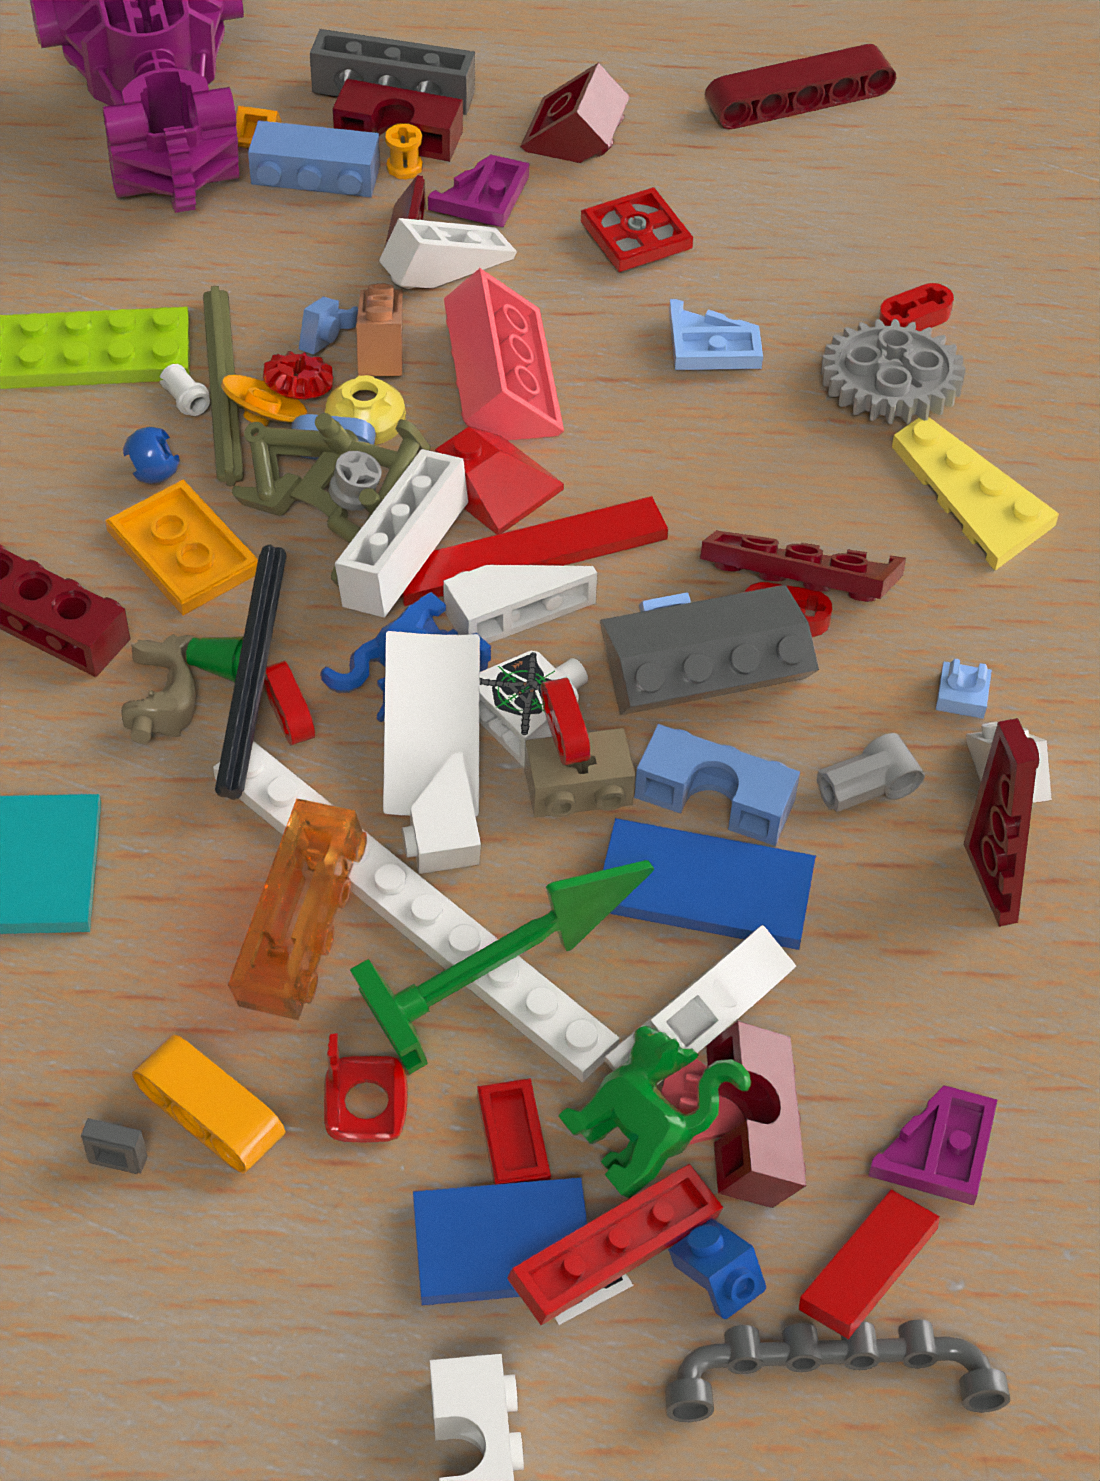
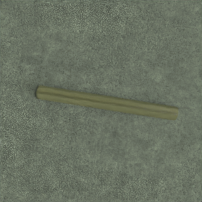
M211 286V291L204 292L203 306L216 477L218 481L226 482L227 486H234L235 481L242 480L244 476L238 405L221 388V383L225 376L235 375L229 295L227 291L219 290V286Z

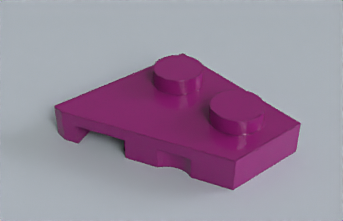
M490 154L479 161L473 169L465 170L454 177V186L441 194L437 190L432 191L428 196V210L504 227L529 178L530 163Z
M943 1085L927 1102L925 1110L921 1114L913 1116L900 1130L899 1137L882 1154L879 1152L873 1158L868 1176L974 1206L998 1100Z

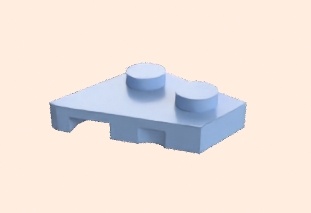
M670 299L669 318L675 370L762 369L763 351L758 325L743 320H732L724 314L709 309L705 316L683 310L684 301Z

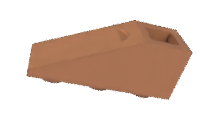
M386 283L371 284L368 286V289L360 290L356 323L358 376H402L403 289H394L393 285Z

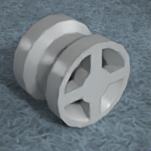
M348 451L342 454L337 459L334 475L329 485V493L332 500L344 509L352 511L365 509L359 501V494L366 488H372L376 491V486L379 484L382 473L380 464L374 457L365 452Z

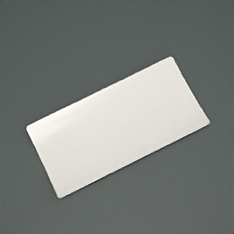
M388 631L386 633L383 812L385 814L410 816L411 806L452 753L462 752L475 816H478L480 637L478 634L439 635Z

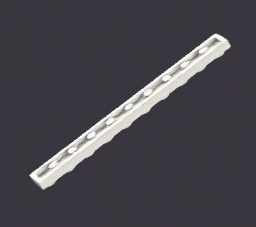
M253 741L245 789L239 799L445 970L498 940ZM220 762L213 767L216 780ZM520 956L513 958L466 986L582 1083L605 1062L603 1057L619 1044V1037Z

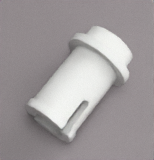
M172 364L163 370L160 378L163 380H160V384L176 399V406L181 413L198 416L207 410L210 404L209 391L203 384L196 383L182 365Z

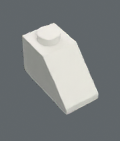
M462 752L452 753L411 806L410 826L402 827L406 857H416L419 874L479 865L481 842Z

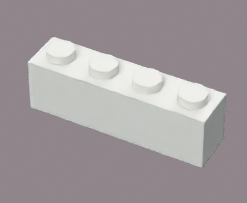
M424 449L420 450L335 562L342 607L383 618L386 617L468 503L463 458Z

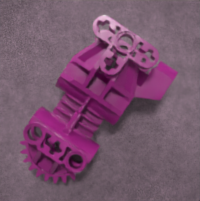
M30 0L37 41L41 45V49L62 46L64 57L68 63L74 66L86 78L88 91L92 97L109 105L102 107L111 176L117 198L152 192L159 195L167 194L171 197L174 212L179 213L196 210L195 191L205 184L239 178L237 120L230 87L209 90L208 85L215 79L216 57L225 34L223 21L244 17L242 0Z

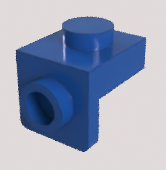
M713 1218L695 1228L689 1235L668 1249L674 1267L708 1291L715 1313L723 1319H728L766 1290V1283L753 1246Z

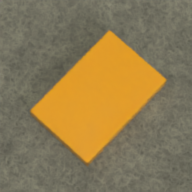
M184 479L105 520L108 533L182 615L193 611L255 576L258 559Z

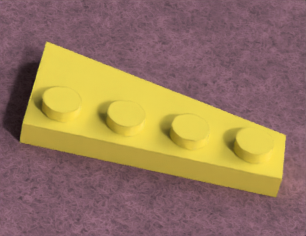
M928 417L927 421L918 418L894 434L892 448L923 485H930L938 494L937 502L946 513L953 512L963 524L962 532L972 544L979 543L987 553L986 561L994 571L1056 526L1059 513Z

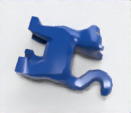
M432 592L421 597L418 601L408 606L395 621L383 627L374 639L362 644L350 655V673L340 674L329 667H325L320 673L321 680L329 689L337 693H349L359 689L369 676V662L378 661L385 667L386 633L388 631L458 635L455 629L448 632L444 629L440 630L433 620V616L438 617L446 611V604ZM479 635L481 672L488 669V662L491 661V645ZM385 677L377 681L378 687L383 691V704L376 718L379 722L385 721Z

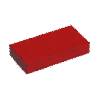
M531 1078L477 1086V1099L494 1185L551 1180Z

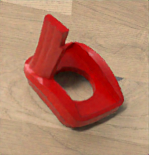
M338 1033L330 1034L327 1052L329 1068L324 1081V1124L326 1132L334 1140L342 1142H388L398 1138L405 1123L408 1098L407 1077L402 1064L397 1058L391 1056H349L339 1059ZM366 1082L383 1088L388 1097V1104L385 1110L375 1118L369 1119L354 1116L349 1112L345 1104L346 1095L350 1089Z

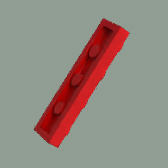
M689 1163L513 1267L507 1279L542 1326L689 1235L691 1231L703 1225L711 1218L716 1219L724 1207Z

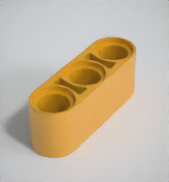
M178 1035L170 1036L132 1071L135 1083L145 1096L225 1163L242 1174L246 1173L285 1135L286 1131L283 1124L269 1107Z

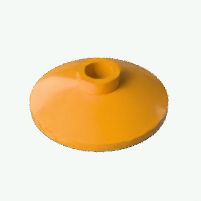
M228 375L222 380V390L233 402L245 410L243 416L250 422H260L264 426H268L270 420L293 422L296 417L307 414L306 407L298 399L288 398L274 392L264 381L242 375Z

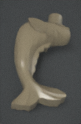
M173 634L162 643L151 640H138L137 643L131 644L134 662L142 665L161 666L170 670L167 675L166 686L162 691L154 692L150 690L148 692L149 697H146V699L128 701L123 704L121 710L123 725L131 730L130 737L134 742L140 744L149 742L151 733L179 737L181 736L180 730L190 724L194 715L196 694L194 680L184 658L186 657L187 646L194 635L178 637Z

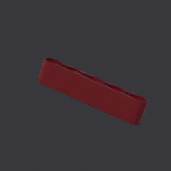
M864 44L724 75L714 79L707 86L704 95L706 102L720 124L726 129H737L878 97L893 87L897 77L896 72L880 49L874 44Z

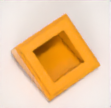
M238 106L236 114L238 147H250L258 120L281 123L282 119L278 111Z

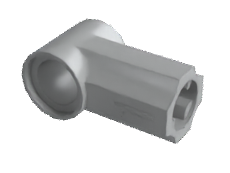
M889 733L873 740L861 755L818 770L816 781L820 788L821 798L828 809H834L836 812H839L883 794L892 800L903 798L914 792L923 783L925 772L901 737L896 733Z

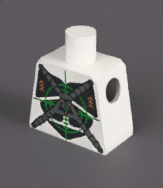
M528 651L480 672L479 723L523 767L525 761V740L552 737L543 708L541 683L567 677L570 680L578 702L579 694L576 689L588 682L585 668L575 658H571L555 668L539 652Z

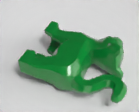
M643 1026L633 1034V1046L628 1060L605 1076L590 1101L580 1111L566 1108L558 1117L573 1135L582 1134L590 1144L604 1139L617 1127L630 1140L627 1147L620 1153L610 1151L601 1160V1163L608 1169L605 1176L621 1196L630 1199L658 1175L668 1158L683 1153L694 1136L710 1127L718 1116V1088L721 1083L730 1082L741 1091L749 1089L751 1086L750 1074L742 1064L732 1059L718 1060L705 1068L697 1084L698 1108L688 1114L681 1113L662 1095L657 1088V1084L696 1060L699 1055L693 1048L682 1049L676 1038L671 1039L666 1033Z

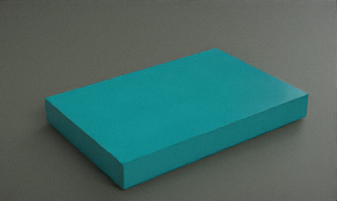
M99 794L0 796V934L90 932L101 815Z

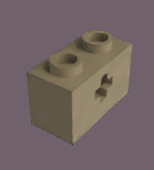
M624 728L587 732L590 743V760L568 765L561 763L553 737L525 740L524 771L534 818L545 816L564 817L571 813L599 809L611 811L622 806L633 805L635 772Z

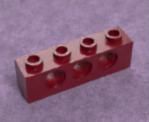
M0 544V629L97 677L131 640L125 608L112 598H103L84 589L73 579H64L46 570L34 560H25L7 551Z

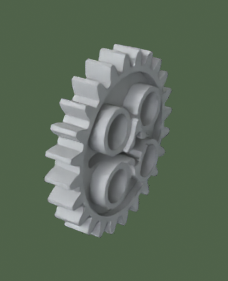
M876 319L875 327L871 328L867 324L859 322L858 331L846 327L844 328L843 336L834 335L832 344H826L821 374L823 375L822 384L823 386H829V397L840 396V407L853 404L854 415L868 411L870 412L869 419L871 421H874L879 415H885L888 424L893 423L895 416H901L907 424H911L912 415H917L922 420L927 421L929 410L935 414L942 415L944 405L953 407L955 397H960L966 367L962 366L964 357L963 355H956V345H945V335L931 337L932 328L930 327L917 331L915 330V322H911L906 328L900 327L897 319L892 321L891 326H885L880 319Z

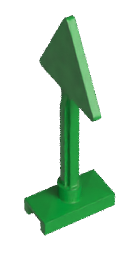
M644 860L551 882L546 886L551 911L548 914L531 920L416 987L415 984H412L395 995L369 959L351 968V974L359 985L358 989L409 1075L428 1064L412 1022L430 1012V1006L538 945L555 931H558L560 942L565 950H572L654 871V867L649 860Z

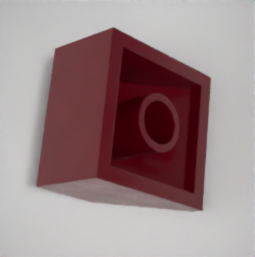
M598 62L542 98L520 147L528 153L576 163H582L593 155L600 157L614 143L612 137L616 128L625 117L623 112L630 96Z

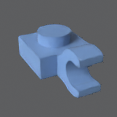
M324 296L306 307L303 312L299 350L316 354L335 341L340 329L356 327L358 307L354 306L348 310L339 309L338 300Z

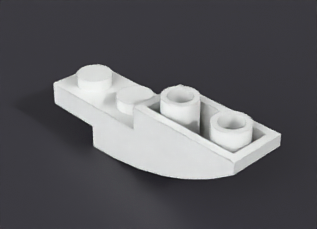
M761 925L640 1027L648 1026L658 1032L666 1033L671 1039L676 1038L682 1049L693 1048L698 1053L768 993L796 965L767 929ZM634 1032L603 1057L612 1071L628 1060L633 1046Z

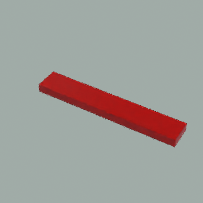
M650 496L434 550L400 597L404 606L415 603L430 592L438 598L443 597L444 580L452 578L461 572H469L485 565L564 566L667 540L668 527L653 497Z

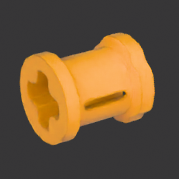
M397 124L390 127L385 135V142L390 148V157L387 159L386 169L390 175L397 179L407 180L415 178L417 174L422 172L423 168L422 159L418 156V147L422 143V133L420 129L411 124ZM401 136L405 137V143H401ZM403 160H407L406 168L403 166Z

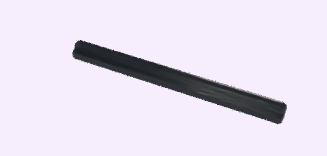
M271 544L262 547L258 558L215 785V791L218 796L228 797L232 800L239 799L245 789L287 557L282 547H274Z

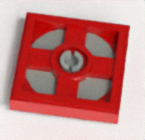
M655 187L581 210V223L618 272L693 248L694 237Z

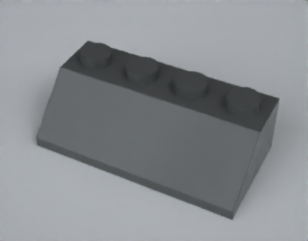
M786 585L600 620L620 715L803 680L819 670L809 623Z

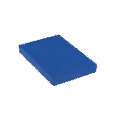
M582 1178L414 1191L413 1202L421 1306L520 1297L507 1279L511 1269L587 1224Z

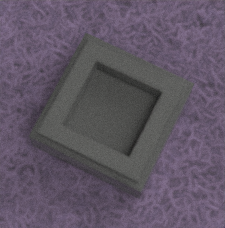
M88 1118L81 1133V1138L89 1163L133 1174H141L148 1157L142 1131Z

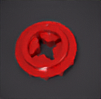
M288 351L285 356L280 354L272 355L271 361L264 363L263 380L265 384L274 392L292 399L315 398L326 394L333 386L332 366L323 363L322 357L307 356L306 352L294 354L292 351Z

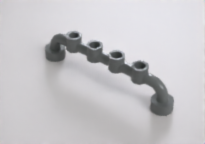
M910 1320L899 1326V1338L881 1339L876 1338L875 1326L869 1322H862L849 1339L841 1335V1340L819 1341L817 1328L807 1323H798L786 1327L782 1332L783 1342H760L759 1330L749 1325L734 1326L724 1333L725 1344L702 1346L685 1357L678 1369L677 1380L671 1382L665 1388L667 1416L674 1421L697 1422L710 1417L714 1412L712 1385L708 1381L700 1379L704 1372L713 1368H728L729 1371L735 1374H750L765 1366H786L793 1372H809L817 1369L820 1365L845 1364L851 1370H867L877 1366L879 1363L903 1362L909 1368L919 1369L932 1366L937 1361L948 1360L956 1361L968 1370V1373L964 1374L959 1380L962 1402L965 1409L979 1413L999 1410L1010 1402V1393L1006 1374L1001 1370L992 1368L986 1355L976 1345L961 1338L935 1337L931 1322L926 1320Z

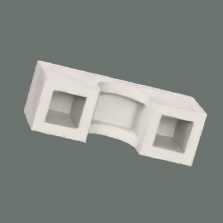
M502 1354L430 1360L435 1441L447 1439L466 1440L474 1444L483 1455L481 1463L473 1471L461 1476L439 1478V1481H514L513 1471L524 1470L521 1432L509 1433L507 1412L518 1411L515 1374H503Z

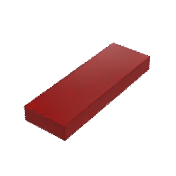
M891 1189L800 1296L798 1310L849 1339L937 1231L940 1216Z

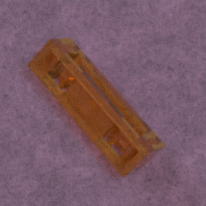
M296 798L228 983V987L239 1007L299 1020L304 1004L312 1002L318 985L316 969L321 955L327 956L333 945L335 934L333 921L338 908L343 909L349 899L351 890L350 872L354 862L359 863L362 860L366 849L367 834L362 831L355 810ZM306 861L308 870L314 871L291 935L294 948L291 956H289L287 952L288 947L282 945L306 881L302 873Z

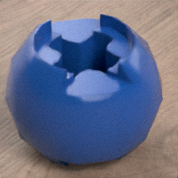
M156 427L140 428L126 439L123 454L124 456L129 454L137 470L133 472V475L140 482L148 484L165 482L177 470L180 462L179 455L173 456L166 442V439L170 437L164 429Z

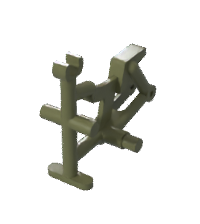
M321 413L316 417L314 423L318 430L265 427L260 422L250 423L244 431V437L251 447L256 487L234 486L232 489L233 496L245 506L277 516L285 514L295 500L307 503L323 512L328 517V528L349 543L361 528L348 520V511L337 505L330 497V493L324 490L334 475L337 459L348 451H361L374 457L380 466L389 468L378 494L372 488H366L359 494V501L369 512L368 520L414 460L416 454L421 449L428 451L431 449V446L417 427L403 419L398 421L395 428L403 439L398 451L359 441L354 432L344 429L328 413ZM277 455L319 457L303 479L291 473H287L280 478ZM334 566L331 572V580L339 587L336 567Z

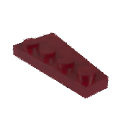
M716 530L702 541L700 559L714 562V567L723 571L735 572L747 569L758 572V576L764 580L779 582L786 580V578L803 582V587L809 590L825 592L831 588L848 592V596L854 600L872 602L876 598L881 599L903 576L906 562L905 557L891 555L888 564L870 562L866 559L867 552L847 549V554L823 555L820 545L808 543L789 544L786 546V549L778 548L779 541L774 538Z
M1018 718L997 723L964 840V847L999 927L1018 923L1036 769L1040 761L1036 742L1031 737L1027 738Z

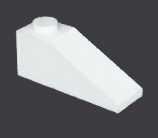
M399 218L379 262L391 275L392 281L402 288H435L471 275L479 268L484 270L514 259L517 251L496 227Z
M485 565L469 572H461L452 578L444 580L445 614L458 632V635L477 633L487 643H491L595 604L597 571L593 566Z

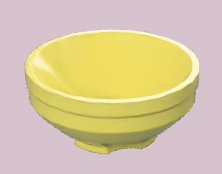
M357 376L355 379L348 380L335 388L327 398L325 413L330 414V416L358 418L370 423L376 432L374 445L394 438L398 434L395 429L400 419L406 420L404 400L400 392L394 386L373 376ZM369 390L377 394L375 398L369 401H359L352 397L357 391Z

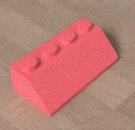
M479 268L444 298L447 316L446 324L449 328L452 346L451 354L454 358L457 377L456 385L459 389L462 418L467 426L501 435L506 440L559 436L564 432L540 309Z

